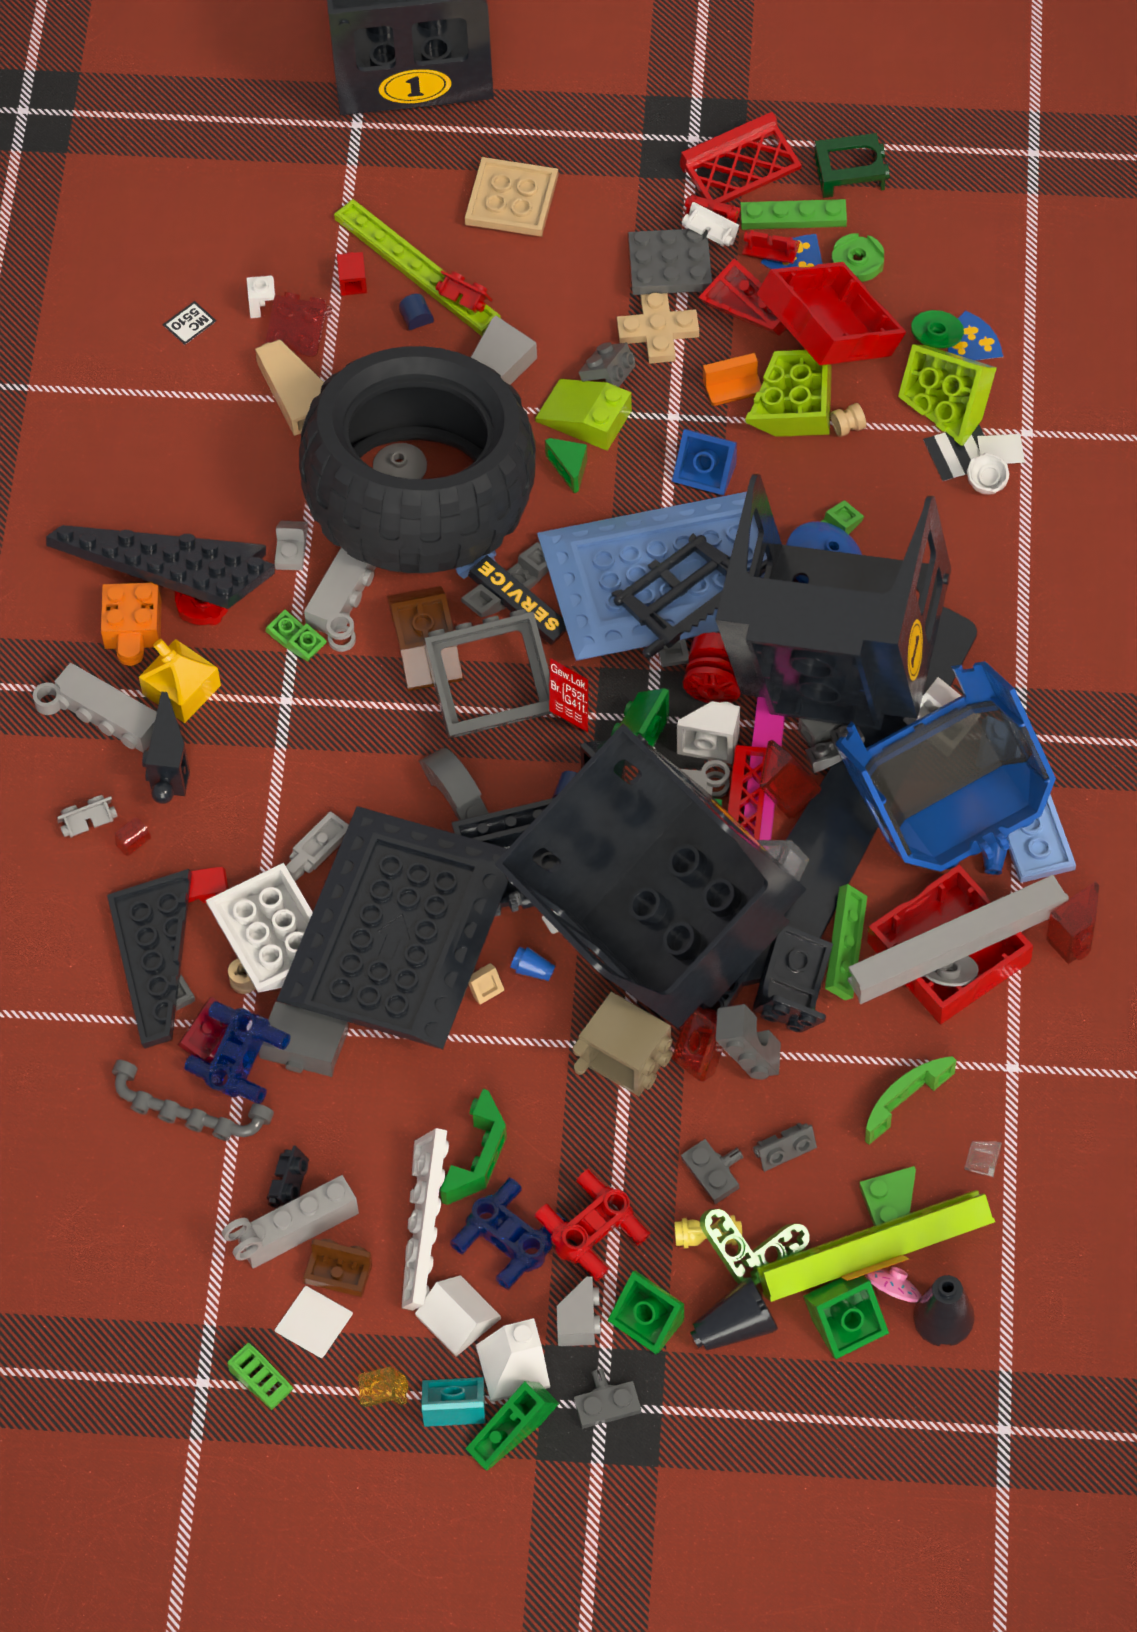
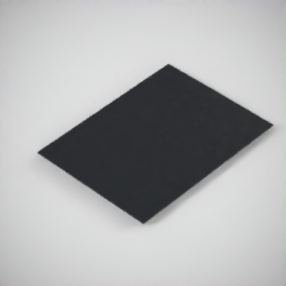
M356 806L277 1001L443 1050L508 884L507 877L495 865L497 860L508 849Z

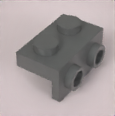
M627 342L618 344L603 343L586 360L585 365L579 371V375L582 381L605 378L607 383L619 387L634 369L635 357L630 351Z

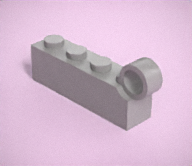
M71 662L54 681L55 684L49 682L42 683L33 691L35 707L43 715H52L60 709H68L74 712L83 722H91L98 726L104 734L119 738L130 749L136 748L144 753V750L150 746L157 712ZM46 695H53L56 697L53 701L49 703H43L40 701V699Z

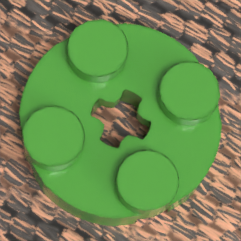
M859 233L848 234L835 243L832 252V263L844 262L861 282L868 281L876 277L883 270L884 249L881 243L872 236L867 235V238L859 237ZM853 255L863 256L860 261H856L853 259Z

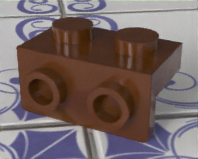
M313 1239L311 1244L312 1253L303 1277L304 1283L362 1297L372 1268L371 1253L360 1246L347 1247L339 1245L331 1239Z

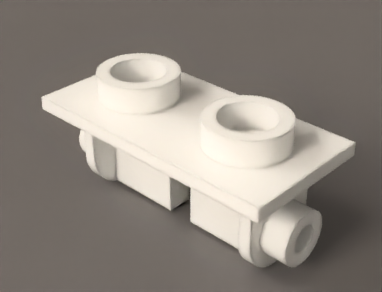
M695 202L691 205L689 215L686 214L682 221L686 225L685 228L701 235L707 230V238L719 243L722 247L724 245L729 247L734 244L739 228L738 224Z

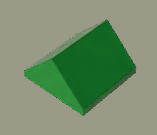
M635 1270L628 1279L607 1321L653 1353L658 1354L684 1322V1303Z

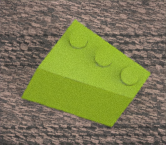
M912 344L898 397L921 415L929 418L936 424L935 426L947 432L958 444L963 446L982 421L997 367L930 346Z
M806 350L774 351L764 374L763 384L755 395L753 407L748 412L745 422L775 437L829 435L831 364L819 365Z

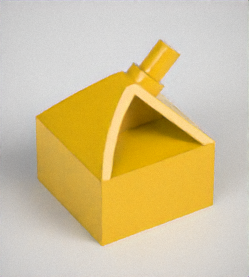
M159 639L153 646L160 655L139 676L142 694L159 705L161 692H167L175 717L186 723L221 686L219 671L216 666L175 639L167 646L162 639Z

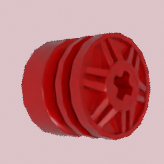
M710 632L696 636L691 643L688 656L689 663L686 666V674L683 679V688L695 699L706 703L712 701L732 703L740 697L741 692L720 633Z

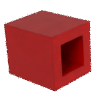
M363 252L337 254L341 296L367 293Z

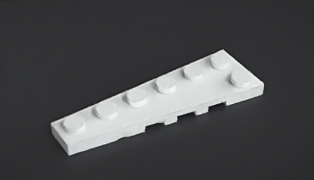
M438 1128L414 1141L412 1175L417 1176V1183L415 1188L410 1191V1202L415 1204V1210L412 1212L411 1217L408 1218V1229L413 1233V1238L408 1241L406 1246L402 1308L412 1311L424 1305V1300L429 1294L427 1278L433 1267V1257L430 1255L432 1245L437 1237V1228L434 1226L435 1218L441 1207V1199L438 1198L439 1188L442 1186L445 1178V1171L442 1169L443 1158L446 1157L449 1148V1142L446 1141L447 1130Z

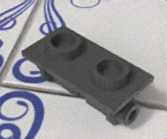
M797 1123L796 1126L782 1131V1138L780 1139L774 1135L763 1141H758L757 1145L753 1147V1151L757 1158L760 1157L763 1171L765 1172L817 1148L812 1125L808 1126L807 1123Z

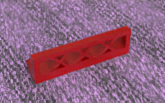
M736 745L728 813L744 828L748 827L754 834V838L759 842L770 748ZM747 755L762 756L763 761L752 769L747 764ZM753 777L760 787L750 794L744 788V783ZM750 802L757 809V812L746 818L741 813V809Z

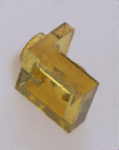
M391 1366L358 1375L361 1405L369 1407L391 1400L400 1405L407 1403L408 1381L404 1374Z

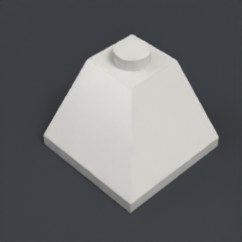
M534 1318L505 1325L476 1345L491 1402L510 1398L524 1381L539 1382L545 1389L550 1388L543 1350Z

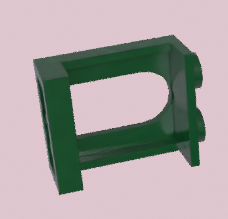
M877 133L815 141L814 159L823 198L833 197L834 186L879 180L881 191L885 190V179L890 178L888 163H883V159H885L884 144L879 143ZM856 148L872 149L874 163L871 165L837 170L831 169L828 152Z

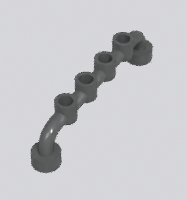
M116 1060L112 1069V1073L116 1076V1092L121 1098L132 1102L130 1108L133 1111L144 1115L147 1114L149 1108L159 1111L158 1118L167 1123H174L176 1117L187 1120L185 1126L195 1132H201L203 1127L206 1126L214 1129L212 1135L223 1141H229L231 1135L237 1137L254 1135L261 1129L263 1124L269 1125L274 1115V1111L270 1108L254 1103L248 1113V1117L252 1119L251 1123L244 1126L238 1125L230 1119L210 1116L202 1110L196 1108L189 1109L167 1099L161 1100L144 1091L136 1092L130 1090L126 1082L133 1081L138 1071V1068L132 1063Z

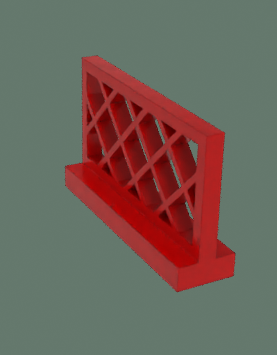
M773 112L681 152L679 164L683 172L689 174L703 198L713 200L708 192L710 186L723 189V196L713 201L724 204L798 171L802 167V164L778 128L777 118ZM773 134L779 142L777 148L762 144L764 138ZM746 146L757 149L755 158L741 155V149ZM760 150L775 154L773 162L769 163L758 160ZM778 155L789 158L792 163L787 167L775 165ZM724 156L735 159L732 169L718 165V160ZM737 161L752 164L750 173L735 170ZM755 165L770 169L769 174L763 178L752 175ZM700 167L712 169L709 179L698 176L695 169ZM719 171L729 174L727 184L712 180L714 172ZM732 176L746 179V185L741 188L730 185Z

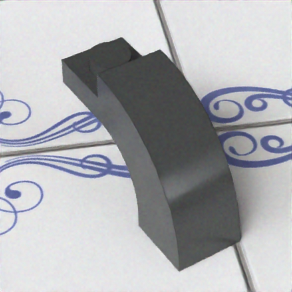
M441 748L418 761L431 786H436L442 792L458 821L489 814L480 797L482 794L475 781L461 761L450 750Z

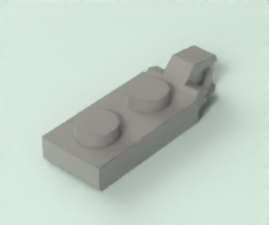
M329 812L293 847V853L290 855L291 861L286 865V868L294 881L300 878L305 871L310 873L313 869L315 870L342 843L349 824L334 813Z

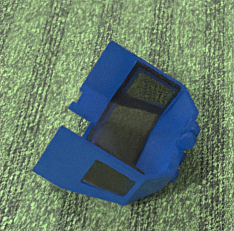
M986 661L976 662L973 668L963 669L962 665L951 666L964 695L868 748H865L852 721L847 727L849 732L847 736L840 737L835 744L854 784L886 842L905 863L941 872L945 869L954 868L958 865L959 861L970 855H977L980 852L990 860L994 857L990 844L997 842L1003 851L1008 850L1010 846L1006 838L1009 834L1019 828L1031 825L1035 819L1043 814L1056 780L1055 775L1015 688Z

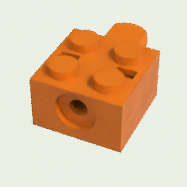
M154 583L103 584L101 634L105 649H116L117 657L124 665L132 666L140 663L143 658L144 648L154 647L153 644L161 639L162 600L159 585Z

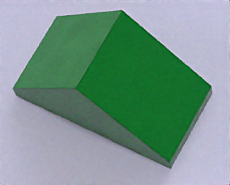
M553 438L546 439V457L573 493L578 492L587 464V445Z

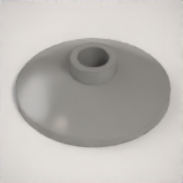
M395 443L384 447L377 453L373 461V469L395 477L422 479L427 469V461L423 452L417 447L407 443ZM398 459L403 460L402 462H395Z
M966 956L924 976L941 985L963 986L976 979L978 966L971 957Z

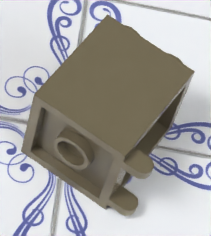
M610 992L573 1046V1053L576 1056H580L574 1065V1072L582 1075L589 1067L633 1094L640 1096L645 1088L649 1090L652 1087L661 1066L666 1067L672 1058L671 1044L673 1039L671 1038V1025Z

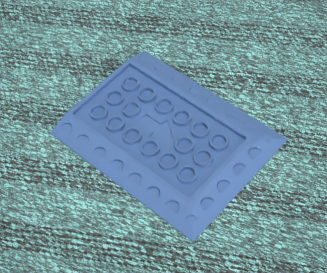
M747 492L538 532L537 535L576 661L647 647L659 639L646 625L641 626L622 605H615L614 597L611 593L616 590H625L651 571L648 568V564L655 559L660 563L689 543V537L693 533L696 536L704 535L707 540L706 542L731 557ZM754 514L750 531L748 572L750 571L758 538V527ZM694 552L669 571L682 582L705 565L707 561ZM766 552L764 553L763 560L767 559ZM716 569L657 614L672 627L721 592L726 577ZM658 578L634 597L648 607L672 588L661 578ZM715 609L713 615H707L706 621H700L698 627L692 626L691 632L681 634L680 640L696 637L703 633L719 632L715 620L718 609Z

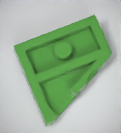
M915 1166L860 1182L859 1187L874 1226L910 1214L916 1173Z

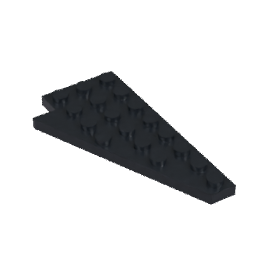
M62 525L46 536V546L226 609L232 607L275 574V564L262 559L266 556V545L201 539L195 538L192 534L171 536L133 532L131 530L119 531Z

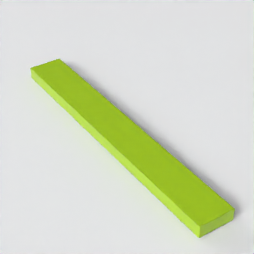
M354 199L334 214L337 222L481 336H483L495 315L501 319V315L487 304L483 312L478 311L476 313L460 305L459 302L463 296L462 294L459 295L456 302L439 295L436 285L440 280L443 281L445 279L440 273L441 270H444Z

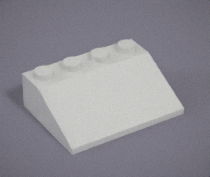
M284 863L206 900L207 905L258 993L282 988L313 913Z

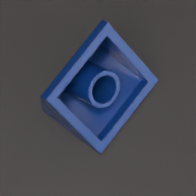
M684 429L672 482L725 495L736 467L737 442Z

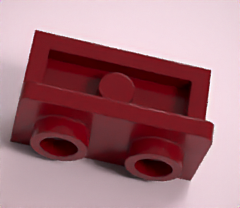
M211 996L177 1045L204 1065H207L212 1060L218 1061L228 1048L224 1044L229 1036L234 1038L243 1024L239 1021L244 1013L240 1010L236 1013L232 1012Z

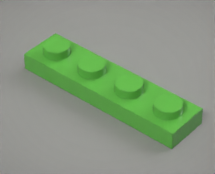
M846 199L741 202L742 230L847 227Z
M849 884L839 887L832 936L833 946L829 957L825 989L843 1000L854 997V990L848 982V978L852 976L849 967L859 961L867 896Z

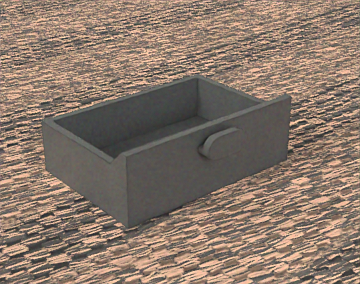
M275 1002L258 1044L260 1059L284 1064L287 1070L301 1073L303 1070L332 1077L348 1034V1022Z

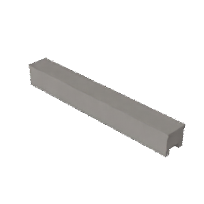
M1051 875L850 966L849 971L852 976L848 978V982L857 995L859 1003H865L1067 911L1069 896L1064 893L1054 875Z

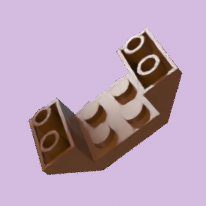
M442 586L387 596L402 656L403 671L408 691L433 687L434 683L423 644L424 638L429 637V632L444 629L445 633L454 631L446 595ZM457 646L444 648L441 651V656L448 683L463 681Z

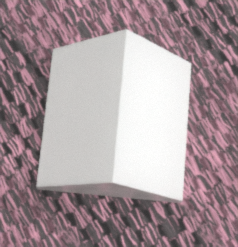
M461 1275L436 1282L425 1298L424 1305L419 1307L415 1313L416 1317L455 1357L501 1319V1316Z

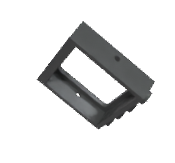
M526 609L517 610L509 613V618L500 620L499 616L488 617L482 620L483 624L472 626L471 622L455 626V631L445 633L444 629L429 632V637L424 638L423 644L448 739L554 714L549 711L550 673L534 611L526 613ZM519 631L523 637L539 702L459 722L441 651L444 648Z

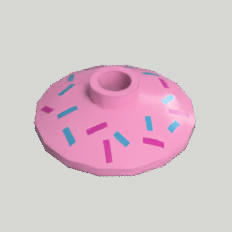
M891 1267L890 1271L880 1269L865 1274V1277L870 1280L871 1284L893 1297L908 1302H918L921 1299L920 1292L907 1280L908 1274L898 1267Z

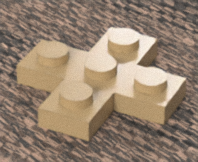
M667 293L642 294L641 305L643 314L617 317L619 343L646 342L649 364L676 361L674 339L699 337L696 309L670 312Z

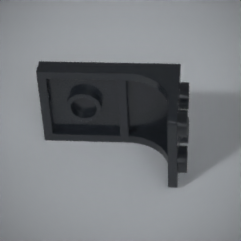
M787 925L772 941L752 1011L761 1014L760 1017L766 1021H779L786 1024L789 1030L799 1033L825 1022L826 1015L815 1009L833 943Z

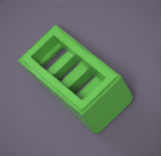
M247 1343L227 1363L229 1371L271 1410L293 1391V1387L250 1343ZM252 1359V1361L242 1369V1367ZM259 1366L261 1370L250 1378L249 1375ZM269 1375L271 1378L259 1387L258 1384ZM278 1383L280 1387L268 1396L266 1393Z

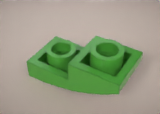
M286 610L266 627L265 631L282 646L306 661H309L327 643L307 623L303 626Z

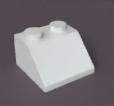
M712 701L679 719L677 723V754L708 760H720L724 763L733 764L735 747L739 739L740 706H735L729 702L719 703Z

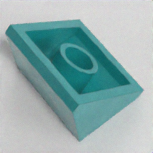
M484 1377L423 1380L421 1405L424 1427L485 1424Z

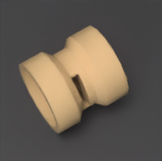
M858 403L849 405L844 411L837 409L831 412V421L839 437L848 435L850 430L859 431L866 428L865 415Z

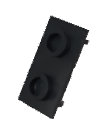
M293 1145L292 1150H284V1153L279 1156L274 1175L276 1177H283V1179L272 1180L267 1195L268 1205L271 1207L279 1208L280 1204L285 1205L300 1197V1188L304 1175L308 1171L309 1159L296 1145Z

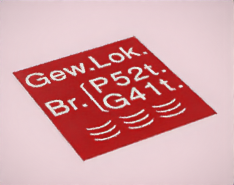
M550 658L549 711L588 732V679Z

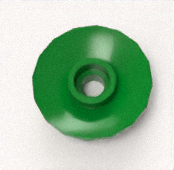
M929 310L921 312L914 317L911 323V332L916 340L922 344L944 349L953 347L962 340L964 326L958 318L950 313Z

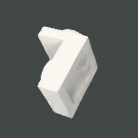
M273 276L247 278L250 318L261 317L260 307L265 306V301L275 300Z

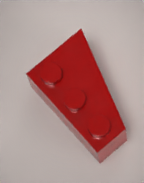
M735 258L698 297L705 305L777 336H780L786 329L783 323L757 295L762 283Z

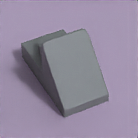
M280 521L276 526L277 548L275 569L303 571L308 522Z

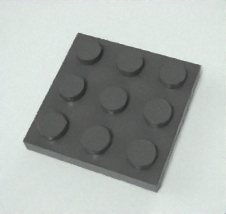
M691 229L628 232L633 295L705 291L712 283L707 230L702 235Z

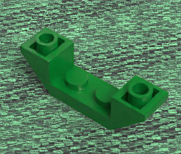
M483 1089L480 1097L474 1098L470 1108L474 1127L486 1131L481 1143L483 1151L480 1156H475L471 1171L453 1165L450 1166L447 1175L445 1174L444 1182L439 1188L443 1204L449 1205L486 1189L507 1139L506 1124L489 1090Z

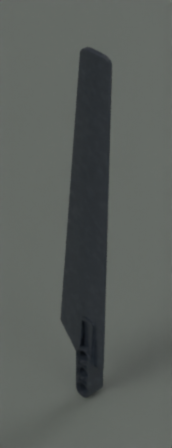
M946 607L942 609L923 695L938 677L951 687L956 678L951 666L963 664L977 637V628L972 621ZM884 715L881 730L859 727L864 736L865 742L863 744L865 748L906 727L908 724L903 721L905 717ZM922 742L880 764L870 775L874 786L887 800L883 804L886 811ZM843 760L831 766L774 857L807 889L784 914L791 921L788 926L820 939L837 908L839 887L850 883L878 829V825L854 784ZM772 942L731 985L730 991H726L711 1009L717 1012L718 1008L732 1006L744 986L760 983ZM702 1003L696 1013L698 1024L706 1029L716 1028L717 1013H708L705 1009L710 1007Z

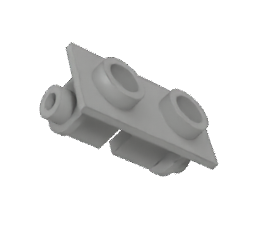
M103 795L96 796L87 801V806L78 809L74 805L61 810V816L57 817V823L64 821L65 825L60 827L63 836H70L72 838L89 831L86 820L90 818L94 828L113 822V818L118 816L114 806L109 808L107 805L111 803V796L105 799Z

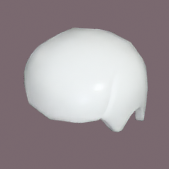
M987 452L975 458L973 457L967 469L968 481L975 491L981 494H994L1002 490L1008 482V465L1000 456Z

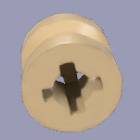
M236 959L228 968L231 987L240 994L251 993L256 988L248 974L243 973L246 971L240 960Z

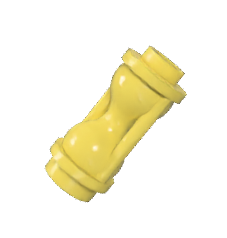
M730 1215L731 1220L742 1235L741 1221H735V1215ZM682 1218V1221L675 1222L676 1246H684L685 1249L688 1246H697L707 1239L698 1220ZM720 1219L710 1226V1228L719 1229L722 1236L730 1233L729 1230L727 1232L721 1231L717 1224ZM730 1239L726 1242V1244L732 1243V1246L737 1245V1242L734 1239Z

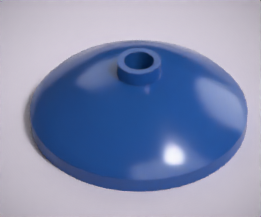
M814 521L804 523L791 533L786 542V545L862 555L859 546L848 533L826 522ZM799 575L796 577L800 583L808 584L809 582L807 576Z

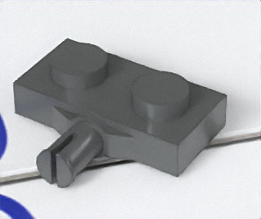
M704 1139L681 1154L682 1161L714 1204H717L740 1188L739 1183L730 1173L729 1169L731 1165L743 1159V1155L737 1147L722 1157Z
M602 1368L599 1369L598 1373L597 1369L591 1372L596 1389L590 1393L574 1397L582 1429L641 1413V1406L633 1381L620 1385H608L604 1369Z

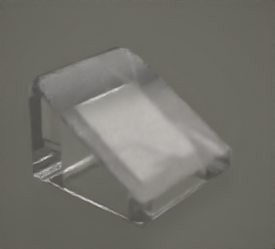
M972 1141L964 1169L994 1177L1002 1143L996 1141Z

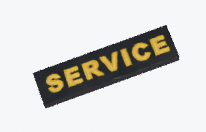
M488 555L469 571L468 576L478 585L482 584L501 599L500 603L509 611L514 612L526 609V613L534 611L540 637L550 645L555 643L567 631L564 620L559 614Z

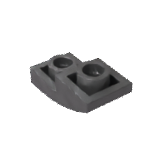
M843 725L836 730L830 731L832 741L818 743L814 747L805 749L807 759L814 773L842 760L835 744L840 737L847 736L849 733L847 730L848 725ZM855 726L862 739V742L864 743L865 740L862 732L860 731L859 727Z

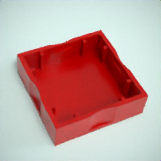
M844 262L817 264L813 267L771 269L757 292L760 299L819 365L890 357L906 334L901 325L873 298L865 285Z
M958 865L928 885L917 897L900 904L869 925L867 943L878 954L991 902L979 885ZM1019 932L968 955L976 962L978 975L971 983L963 986L941 985L929 980L925 976L904 985L941 1025L1031 962L1033 945Z

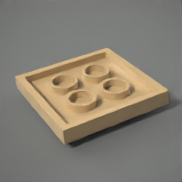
M482 157L465 215V225L542 237L558 179V169Z

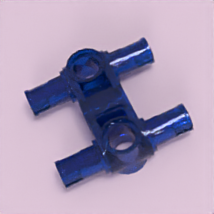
M215 1001L210 1006L208 1015L228 1025L214 1059L210 1063L191 1055L186 1060L184 1069L204 1079L206 1085L230 1097L241 1096L254 1103L261 1104L265 1099L267 1090L247 1080L250 1070L263 1042L284 1050L289 1045L291 1036L271 1026L268 1019L244 1008L234 1009ZM252 1020V1026L247 1031V1025ZM228 1074L227 1082L223 1085V1078Z
M510 1177L494 1195H489L475 1201L472 1206V1212L466 1217V1225L450 1241L452 1248L463 1255L479 1236L484 1237L509 1256L512 1260L496 1276L497 1282L507 1290L514 1285L524 1272L541 1267L545 1262L546 1255L553 1246L552 1235L544 1226L539 1230H534L506 1208L522 1191L520 1184ZM483 1213H490L493 1215L491 1218L482 1219L479 1217ZM556 1213L564 1222H567L563 1216ZM528 1248H536L539 1250L535 1254H528L525 1252Z

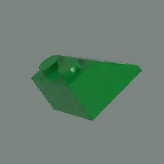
M662 688L638 692L634 701H629L624 710L625 717L621 723L617 722L611 736L624 724L637 735H642L648 741V744L654 747L669 720V690Z
M863 1275L848 1281L841 1277L803 1296L815 1327L835 1359L889 1334L871 1282Z

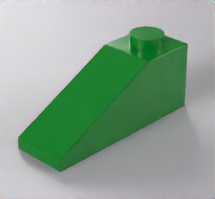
M524 1381L466 1447V1450L488 1471L535 1431L560 1403L539 1382Z

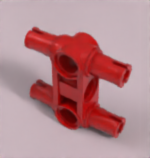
M588 1168L576 1180L593 1199L586 1209L570 1222H564L546 1203L535 1213L534 1217L552 1235L551 1239L555 1244L558 1256L563 1260L571 1261L575 1264L579 1263L597 1282L608 1272L609 1268L592 1251L594 1245L615 1227L617 1229L620 1227L637 1246L641 1245L651 1233L633 1215L634 1211L630 1206L627 1194L622 1190L614 1189L610 1186L606 1187ZM608 1204L615 1205L619 1211L612 1210ZM566 1239L575 1241L577 1246H571Z

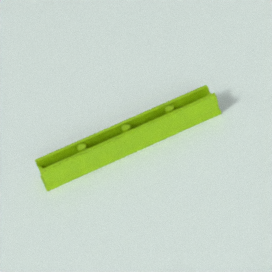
M975 1190L757 1267L756 1269L764 1291L762 1292L763 1296L772 1302L849 1273L994 1223L995 1219L992 1217L986 1195L984 1193L979 1195V1191Z

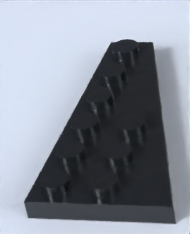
M189 869L107 895L139 1036L144 1049L173 1039L192 876Z

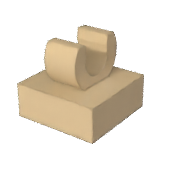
M491 963L479 968L480 970L473 973L469 981L473 997L480 1005L504 991L497 970Z

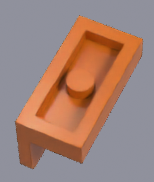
M755 353L703 365V383L712 406L753 397L759 392L762 385L757 374L758 361Z

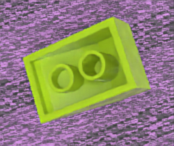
M559 379L536 416L535 422L608 451L632 411L631 392L606 382Z

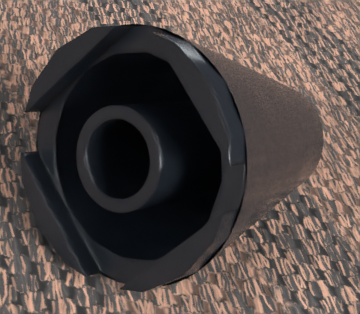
M944 1275L937 1278L916 1303L914 1308L915 1328L924 1340L933 1345H957L965 1340L973 1329L975 1317L973 1307L961 1282L953 1276Z
M750 1276L743 1279L693 1323L695 1330L690 1333L697 1347L704 1346L708 1351L771 1334L778 1330V1327Z

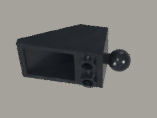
M161 692L149 750H144L142 766L146 767L145 779L150 783L152 798L159 804L170 802L174 795L185 797L190 776L185 744L167 692Z

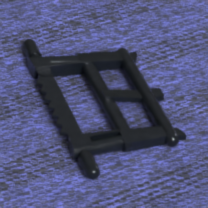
M693 533L689 537V543L660 563L655 559L648 564V568L651 571L625 590H616L611 593L614 597L615 605H622L641 626L646 625L659 638L643 650L645 658L653 657L664 646L671 648L680 640L681 634L691 632L692 626L698 627L700 621H706L707 615H713L715 609L719 607L722 591L673 627L657 614L716 569L726 577L731 557L706 542L707 540L704 535L696 536ZM694 552L707 561L705 565L682 582L669 571ZM767 559L762 562L759 577L765 573ZM661 578L672 589L648 607L634 597L655 580Z

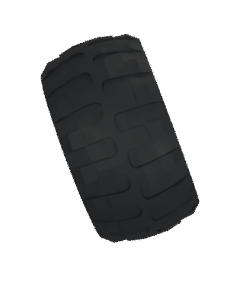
M427 346L390 348L374 352L350 362L340 372L331 375L321 386L320 394L313 398L301 431L299 447L301 486L313 519L321 525L322 533L330 542L343 548L351 557L390 571L404 573L441 572L466 566L481 556L490 554L502 545L504 536L513 533L516 529L534 484L536 445L527 411L522 406L518 392L513 386L504 382L501 375L494 369L471 357L442 348ZM420 440L437 442L457 448L468 455L474 463L463 471L446 477L408 479L376 471L363 462L361 457L371 449L383 444Z

